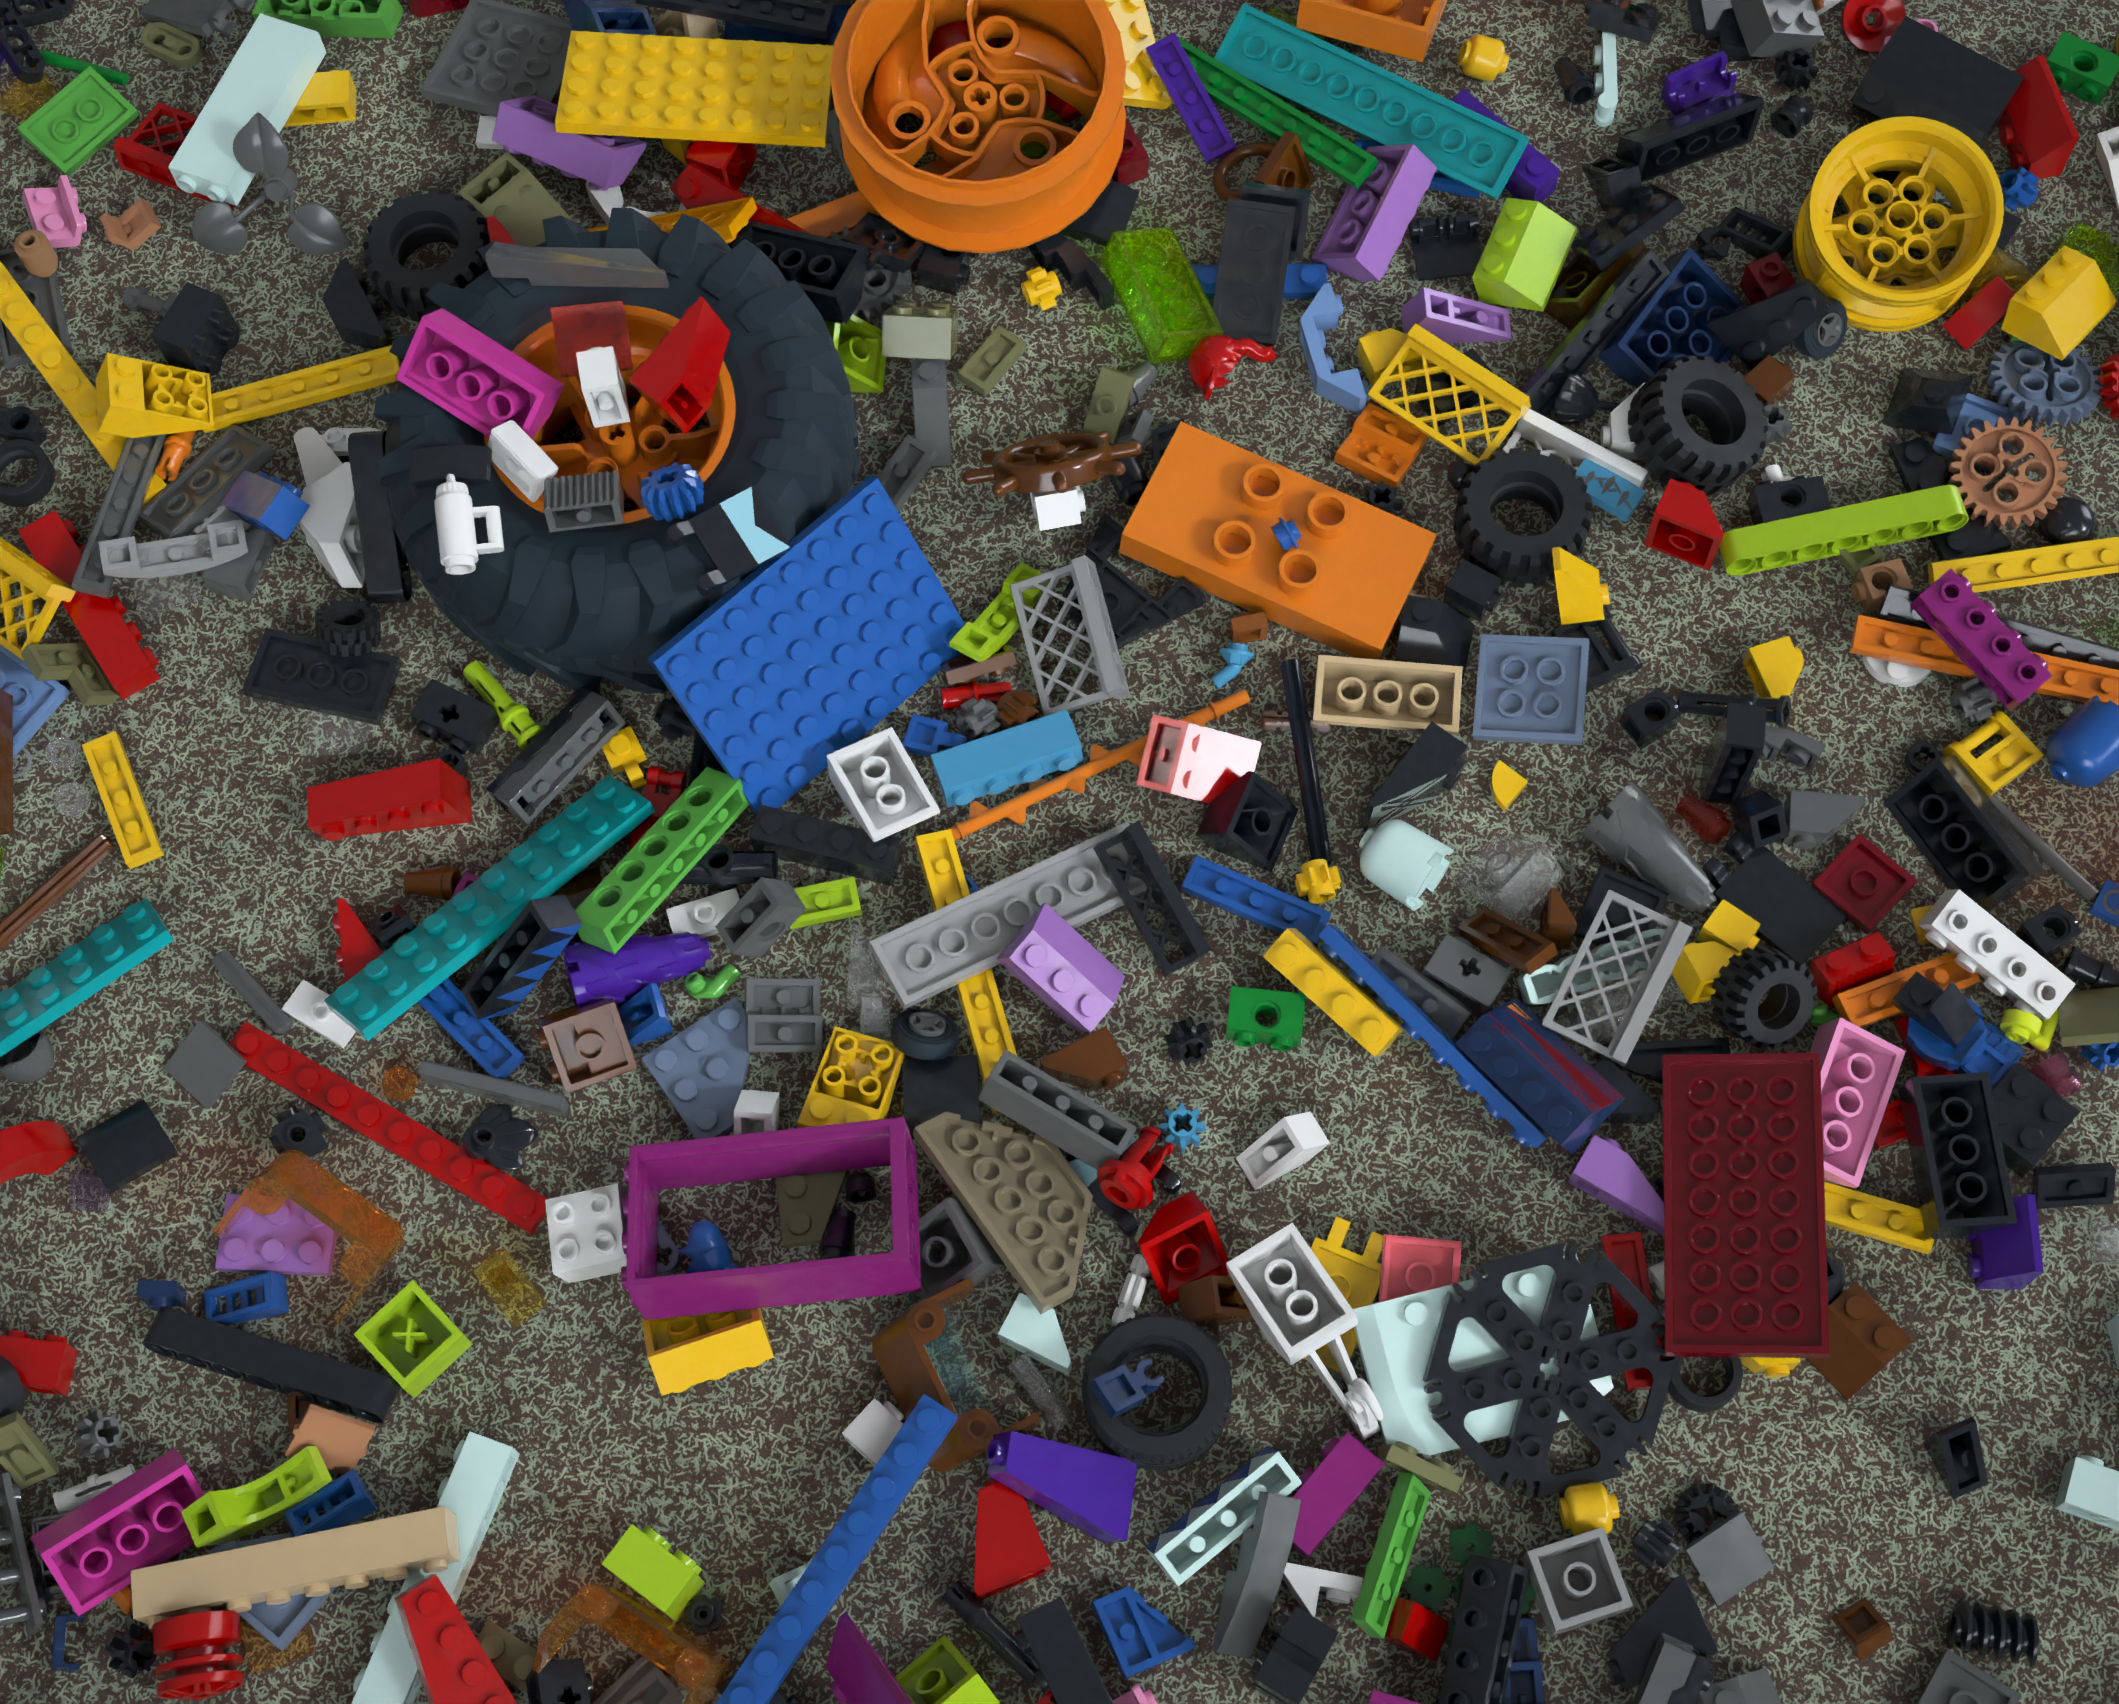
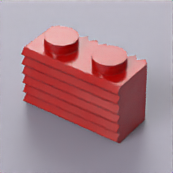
M1876 931L1811 960L1810 971L1814 977L1812 983L1817 985L1818 992L1816 995L1820 1000L1824 1001V1004L1828 1005V1009L1832 1010V1007L1835 1006L1832 998L1837 994L1893 974L1895 952L1883 936Z

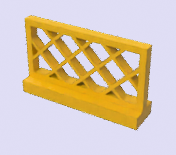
M1415 323L1407 334L1408 339L1368 392V397L1471 465L1475 466L1484 459L1489 461L1490 455L1495 453L1519 418H1523L1531 408L1529 396ZM1412 351L1422 357L1424 369L1404 373L1402 362L1408 353ZM1427 361L1435 367L1428 368ZM1399 367L1400 374L1393 375ZM1445 372L1451 377V388L1432 391L1430 374ZM1425 376L1428 392L1408 396L1405 379ZM1401 380L1403 397L1389 400L1380 394L1387 383ZM1455 380L1462 383L1463 385L1456 386ZM1472 390L1479 395L1481 406L1460 410L1457 393ZM1453 394L1456 411L1436 414L1433 398ZM1483 398H1485L1486 400H1488V401L1491 402L1492 404L1484 405V399H1483ZM1429 399L1431 416L1416 418L1411 415L1410 402ZM1405 404L1406 411L1398 405ZM1501 409L1510 415L1503 426L1488 428L1486 411ZM1482 412L1484 429L1464 433L1461 416ZM1457 417L1460 434L1445 437L1439 433L1437 421ZM1433 422L1434 429L1425 423ZM1492 434H1497V435L1494 437V439L1491 441V440H1490V435H1492ZM1486 436L1488 447L1478 459L1467 451L1465 440ZM1461 441L1462 447H1460L1454 442Z
M0 537V590L2 597L0 613L4 612L5 627L0 629V644L21 660H24L21 654L26 645L39 644L62 600L71 602L76 591L72 590V587ZM19 581L22 596L12 600L10 584ZM43 598L46 603L40 614L35 616L33 600ZM23 604L25 620L15 623L13 608ZM26 628L27 639L21 648L18 645L16 631Z

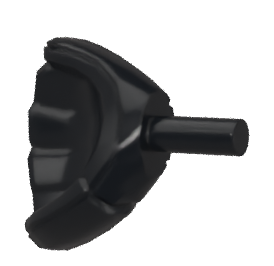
M1569 373L1555 401V417L1558 419L1559 424H1574L1592 417L1597 409L1613 411L1618 406V403L1599 401L1598 394L1591 382L1576 373Z

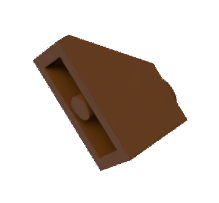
M1107 1026L1040 1059L1041 1071L1060 1082L1091 1091H1097L1101 1088H1104L1106 1091L1111 1090L1123 1083L1125 1080L1124 1076L1128 1075V1064Z
M1208 1275L1178 1286L1181 1316L1188 1319L1190 1323L1191 1321L1194 1322L1196 1326L1211 1327L1255 1321L1231 1277Z

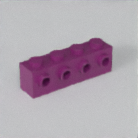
M1951 568L1910 604L1917 614L2009 711H2012L2053 676L2048 671L2046 662L2039 655L2032 654L2022 644L2023 640L2020 634L2012 627H2006L1997 617L1995 608L1988 601L1981 600L1972 591V585L1968 579L1960 573L1956 574Z

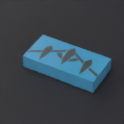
M1587 458L1583 460L1576 471L1575 477H1582L1588 486L1586 493L1591 495L1592 503L1624 522L1629 520L1646 494L1645 490Z

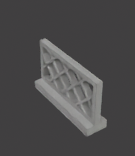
M1083 555L1072 559V564L1010 585L1044 717L1065 709L1071 712L1112 697L1120 699L1130 695L1096 565L1092 560ZM1071 575L1074 586L1067 598L1053 592L1060 578ZM1036 587L1044 591L1035 609H1032L1025 605L1022 592ZM1050 596L1065 602L1055 620L1041 614ZM1076 596L1078 598L1079 605L1074 603ZM1071 606L1080 610L1083 617L1076 631L1062 625ZM1027 611L1030 612V613H1032V615H1031V617H1030L1029 619H1028ZM1039 617L1053 624L1043 643L1033 638L1032 629ZM1059 628L1073 635L1064 654L1050 647ZM1085 629H1086L1088 638L1082 635V634L1084 633ZM1080 639L1089 643L1092 651L1085 665L1070 657ZM1035 644L1041 646L1038 653ZM1047 650L1061 657L1052 676L1043 672L1040 664ZM1068 661L1082 668L1073 687L1058 680ZM1094 662H1095V666H1096L1097 671H1095V670H1093V669L1091 668ZM1090 672L1099 677L1102 691L1087 695L1079 691ZM1044 677L1049 679L1047 685L1045 684ZM1056 683L1070 690L1063 704L1055 707L1051 706L1049 695ZM1077 694L1082 697V698H1079V699L1074 700V698H1075V696H1076Z
M1608 890L1542 1026L1625 1067L1693 927L1681 921L1676 922L1614 891ZM1613 901L1626 907L1632 922L1610 928L1606 912L1611 902ZM1634 912L1639 913L1645 917L1636 920ZM1603 920L1606 930L1596 933ZM1653 920L1667 927L1660 941L1645 945L1638 925ZM1634 927L1641 947L1620 954L1613 933ZM1608 935L1615 956L1594 962L1589 950L1592 940ZM1657 947L1651 960L1647 950ZM1643 952L1648 966L1645 974L1629 979L1622 958ZM1586 954L1589 964L1579 967ZM1617 960L1624 981L1603 988L1596 967ZM1591 969L1598 990L1577 996L1572 983L1575 974ZM1641 981L1634 994L1631 984ZM1626 986L1631 999L1628 1008L1612 1013L1605 992ZM1568 989H1570L1573 998L1563 1001ZM1600 994L1607 1015L1586 1022L1579 1001ZM1575 1003L1581 1024L1566 1028L1553 1022L1559 1007ZM1624 1015L1617 1028L1614 1018ZM1606 1020L1610 1021L1614 1036L1608 1048L1592 1040L1588 1026ZM1584 1028L1586 1037L1574 1031Z

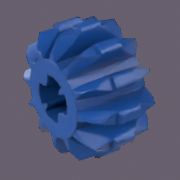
M675 462L668 467L662 465L661 469L650 471L649 477L641 481L642 488L640 492L643 506L647 508L648 514H651L655 520L665 518L667 522H671L674 518L679 517L683 519V516L688 513L694 514L696 507L704 503L703 482L701 477L698 476L697 471L692 470L690 464L679 466Z

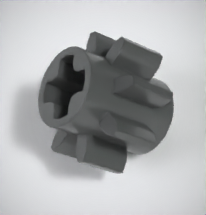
M1778 402L1767 406L1763 405L1765 408L1763 417L1767 418L1768 431L1765 433L1767 434V443L1775 442L1781 445L1784 435H1790L1793 427L1792 423L1787 422L1791 412L1790 410L1785 411L1778 405Z
M1977 677L1969 678L1954 685L1957 693L1951 695L1950 703L1959 719L1968 718L1972 724L1993 716L1990 708L1996 706L1997 697L1982 682L1979 683Z
M972 697L960 705L962 711L957 713V727L960 733L966 736L968 740H976L997 733L996 729L1001 727L999 723L1000 718L997 716L999 710L993 702L983 698L977 702Z
M98 1409L88 1413V1419L84 1418L75 1422L78 1430L72 1442L76 1443L82 1451V1458L94 1453L96 1460L100 1461L108 1458L110 1452L123 1447L119 1440L125 1428L121 1427L120 1423L116 1420V1413L103 1418L101 1410Z

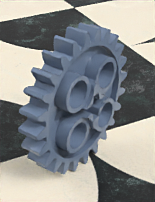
M2010 341L2009 346L2002 344L1999 352L1994 353L1986 373L1989 376L1986 384L1993 386L1990 395L2000 396L1997 402L1998 405L2008 404L2010 406L2008 414L2018 411L2021 413V421L2029 416L2033 418L2034 425L2037 426L2040 420H2045L2048 427L2051 428L2054 421H2058L2063 427H2066L2069 419L2077 424L2081 417L2088 418L2091 410L2096 409L2101 396L2099 390L2103 389L2098 380L2099 375H2097L2100 369L2099 366H2089L2092 357L2081 358L2079 356L2081 348L2071 351L2063 360H2060L2024 341H2021V343L2019 341Z

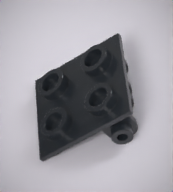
M1467 212L1466 215L1455 217L1448 214L1444 219L1440 215L1436 219L1422 220L1417 218L1416 222L1409 223L1408 230L1418 281L1474 274L1482 256L1476 229L1479 228L1478 214L1472 215L1471 212Z

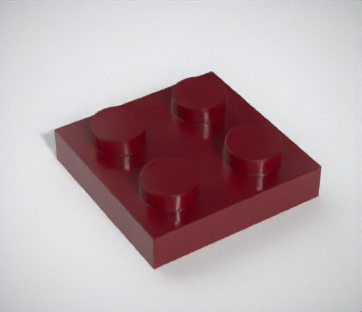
M1859 833L1812 883V886L1846 913L1848 920L1869 935L1917 882V879Z

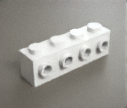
M1959 889L1945 890L1919 923V926L1928 932L1925 935L1928 941L1940 949H1949L1957 956L1954 960L1960 967L1970 973L1976 971L1986 979L1983 983L1986 988L2000 997L2005 995L2015 1003L2012 1006L2013 1009L2023 1010L2035 1015L2039 1019L2049 1020L2076 985Z

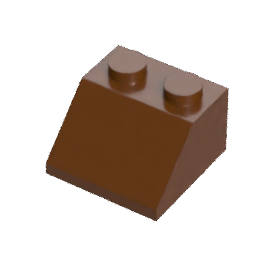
M1856 1282L1828 1306L1830 1358H1807L1847 1401L1913 1341Z

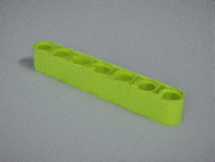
M1942 485L1733 529L1724 533L1719 550L1727 574L1741 576L1840 555L1839 550L1846 549L1848 553L1870 549V547L1875 546V543L1880 547L1955 531L1963 527L1969 518L1958 487L1955 485Z

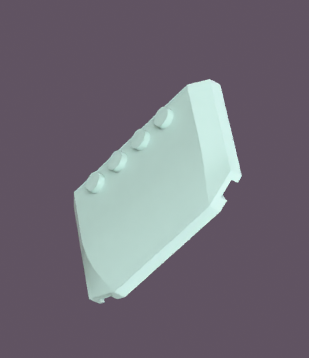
M1548 1265L1510 1273L1505 1276L1502 1282L1504 1292L1538 1328L1554 1273L1553 1269ZM1470 1279L1458 1282V1284L1464 1290H1469L1473 1287L1474 1280ZM1453 1284L1353 1309L1358 1320V1325L1354 1326V1331L1368 1384L1377 1398L1383 1413V1419L1378 1420L1384 1445H1395L1396 1441H1400L1416 1448L1418 1453L1424 1455H1434L1460 1448L1432 1419L1440 1418L1448 1412L1446 1411L1439 1415L1429 1412L1428 1407L1441 1402V1393L1427 1394L1423 1388L1429 1383H1439V1379H1431L1424 1382L1423 1377L1447 1291L1451 1292L1453 1297L1459 1302L1463 1298L1454 1292ZM1591 1304L1589 1305L1580 1339L1599 1334ZM1467 1317L1459 1322L1449 1355V1365L1454 1371L1509 1358L1507 1353L1473 1318ZM1566 1352L1564 1362L1567 1359L1568 1352ZM1550 1358L1548 1364L1542 1363L1540 1366V1371L1545 1373V1380H1548L1551 1374L1557 1375L1559 1372V1368L1553 1363L1554 1358ZM1611 1376L1590 1381L1603 1396L1614 1388ZM1559 1383L1557 1385L1555 1394H1557ZM1519 1399L1471 1411L1464 1419L1465 1429L1478 1443L1508 1436ZM1560 1411L1557 1423L1569 1420L1564 1415V1413Z

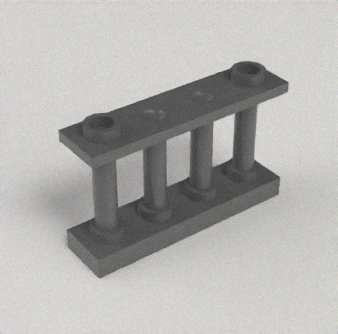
M5 1472L0 1475V1514L4 1529L0 1530V1546L8 1545L12 1567L0 1570V1586L16 1583L21 1605L0 1610V1626L25 1621L29 1637L37 1634L44 1624L43 1621L47 1619V1607L43 1596H37L18 1512V1507L21 1506L20 1488L17 1483L12 1484L10 1472Z

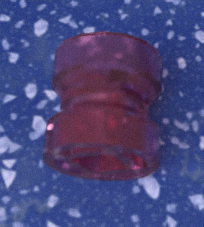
M2063 1052L2047 1058L2030 1070L2034 1076L2062 1098L2074 1094L2084 1086L2078 1075L2069 1073L2070 1069L2068 1067L2070 1062Z

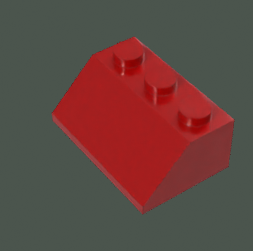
M2041 55L2015 71L2025 78L1997 125L1999 127V140L2002 145L2007 146L2011 155V168L2017 171L2022 166L2039 179L2061 175L2080 136L2044 55Z

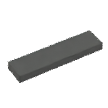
M428 1060L421 1061L417 1072L427 1084L562 1118L567 1117L570 1108L563 1094Z

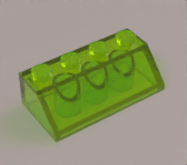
M1172 227L1113 232L1100 260L1150 364L1181 361L1189 356L1194 345L1202 338L1209 335L1223 334L1224 331Z

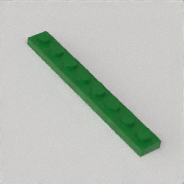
M1177 36L1210 99L1277 141L1280 140L1285 131L1297 133L1308 160L1357 190L1378 166L1377 158Z

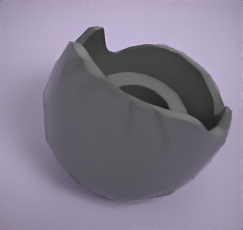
M40 1030L0 1057V1073L8 1080L19 1084H30L42 1079L50 1071L54 1063V1049L45 1033Z

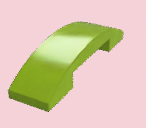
M1020 562L1004 580L1002 591L974 623L968 621L951 639L949 647L979 663L994 655L1021 626L1010 585L1044 573ZM1036 587L1023 591L1022 596L1025 605L1033 609L1044 591Z

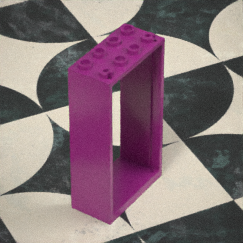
M905 1117L630 1146L629 1161L624 1162V1179L626 1184H629L628 1196L623 1197V1213L625 1219H628V1229L622 1232V1248L624 1254H627V1266L621 1267L622 1288L630 1293L632 1306H637L644 1320L921 1292L917 1152ZM882 1166L891 1167L893 1252L657 1277L659 1190L787 1177L791 1175Z

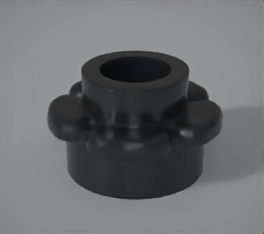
M704 1594L697 1595L691 1599L690 1606L685 1608L684 1621L687 1625L691 1626L690 1630L693 1633L706 1635L710 1631H716L721 1626L723 1607L715 1597L708 1598ZM702 1611L707 1612L706 1618L700 1617Z

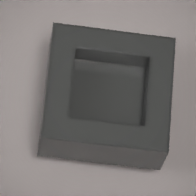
M1142 409L1125 417L1113 445L1134 441L1139 442L1141 446L1144 445L1151 434L1149 428L1154 416L1145 409Z

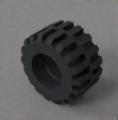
M1763 945L1755 946L1754 950L1747 947L1741 950L1740 956L1734 954L1729 958L1730 964L1727 967H1721L1719 970L1721 976L1719 980H1714L1712 988L1716 989V992L1711 995V1003L1715 1005L1712 1011L1714 1016L1719 1019L1718 1023L1751 1046H1756L1759 1049L1766 1050L1767 1047L1777 1049L1780 1048L1782 1042L1787 1045L1794 1041L1793 1036L1795 1034L1801 1035L1805 1030L1803 1028L1805 1023L1811 1021L1813 1017L1811 1010L1816 1008L1817 999L1813 997L1818 992L1817 985L1812 983L1814 977L1811 972L1806 970L1805 966L1772 947L1766 948ZM1769 989L1766 999L1759 1005L1762 996Z

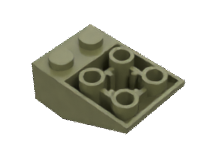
M507 151L457 192L460 200H468L474 205L475 210L480 211L486 224V217L494 216L508 231L515 245L531 248L546 242L542 223L544 219L562 215L572 220L533 174Z

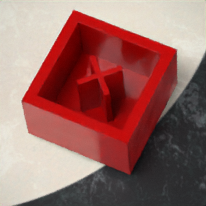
M695 140L694 143L691 142L687 146L685 161L687 165L697 164L739 192L758 153L756 144Z

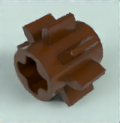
M1016 690L1015 693L1013 691L1006 692L996 705L999 710L997 716L1000 718L1001 728L1006 730L1039 719L1040 712L1038 707L1035 706L1038 699L1027 690L1022 691V693L1019 690Z

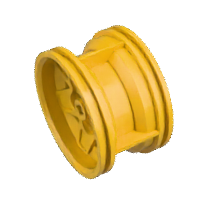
M1913 116L1892 117L1872 122L1857 129L1841 140L1825 158L1798 213L1793 233V256L1800 280L1810 279L1827 297L1840 301L1846 309L1847 324L1856 328L1875 332H1901L1930 323L1943 315L1960 299L1996 246L2004 215V200L1998 175L1986 154L1974 141L1959 130L1936 120ZM1883 171H1901L1892 184L1885 179L1877 178L1873 175V173ZM1936 187L1947 198L1952 209L1946 208L1939 203H1932ZM1907 190L1913 191L1917 194L1919 200L1909 201L1904 197L1903 192ZM1876 193L1882 197L1884 203L1874 204L1869 200L1868 195ZM1840 197L1848 210V214L1832 219L1835 202ZM1923 219H1935L1939 228H1928L1924 224ZM1853 225H1865L1869 234H1857L1853 229ZM1956 248L1951 262L1943 269L1937 256V251ZM1908 249H1919L1923 253L1924 259H1913L1909 255ZM1873 252H1884L1888 256L1889 261L1885 263L1878 262L1873 257ZM1843 258L1851 259L1853 261L1852 267ZM1893 280H1898L1903 286H1890Z

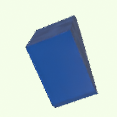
M650 983L617 1009L630 1046L673 1033L665 1001L657 983Z

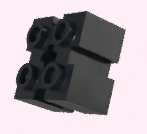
M1297 1606L1291 1615L1283 1612L1270 1639L1275 1641L1273 1648L1268 1651L1263 1647L1251 1668L1250 1675L1255 1677L1252 1688L1278 1704H1300L1339 1632Z

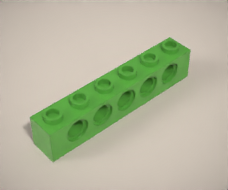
M706 767L575 910L583 923L577 931L582 941L614 955L748 807L749 802L742 792L743 785L739 778L734 780L728 774L710 767Z

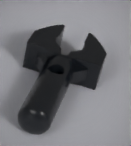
M1705 228L1698 233L1696 241L1699 243V248L1694 252L1703 261L1706 258H1716L1720 262L1727 256L1731 242L1730 236L1722 244L1709 246L1710 241L1720 235L1721 228Z

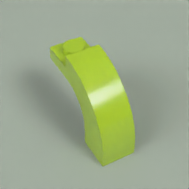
M306 1446L265 1476L236 1488L209 1491L181 1513L196 1547L216 1545L246 1536L285 1517V1511L316 1493L331 1482L332 1478L318 1447Z

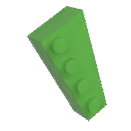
M257 0L252 16L256 21L261 13L317 31L320 36L392 39L404 10L398 0Z

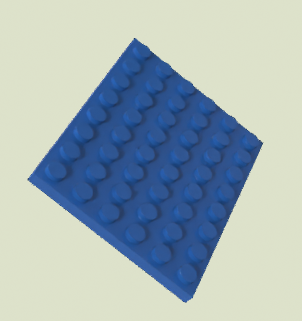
M868 476L789 541V551L755 569L647 658L726 774L734 780L737 778L741 780L743 785L742 792L749 802L748 806L756 816L760 805L776 809L782 806L828 766L826 755L856 743L942 669L940 664L954 659L961 653L949 647V643L965 623L879 479L875 476Z

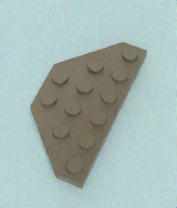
M947 1111L916 1126L913 1131L914 1138L1038 1312L1043 1314L1070 1299L1076 1288L1077 1273L1093 1195L1057 1146L1038 1134L1030 1137L1012 1132L1013 1128L987 1121L978 1124L960 1119L961 1115Z

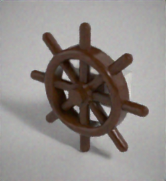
M1104 430L1095 434H1041L1036 438L1010 445L1000 452H983L981 455L982 462L992 465V467L966 471L962 475V480L967 485L995 481L992 493L996 497H1002L1010 492L1030 493L1033 513L1040 531L1081 524L1080 512L1086 511L1084 494L1080 490L1079 485L1096 480L1103 475H1123L1126 470L1125 465L1122 462L1112 460L1139 455L1142 451V446L1136 441L1110 446L1108 443L1110 435Z

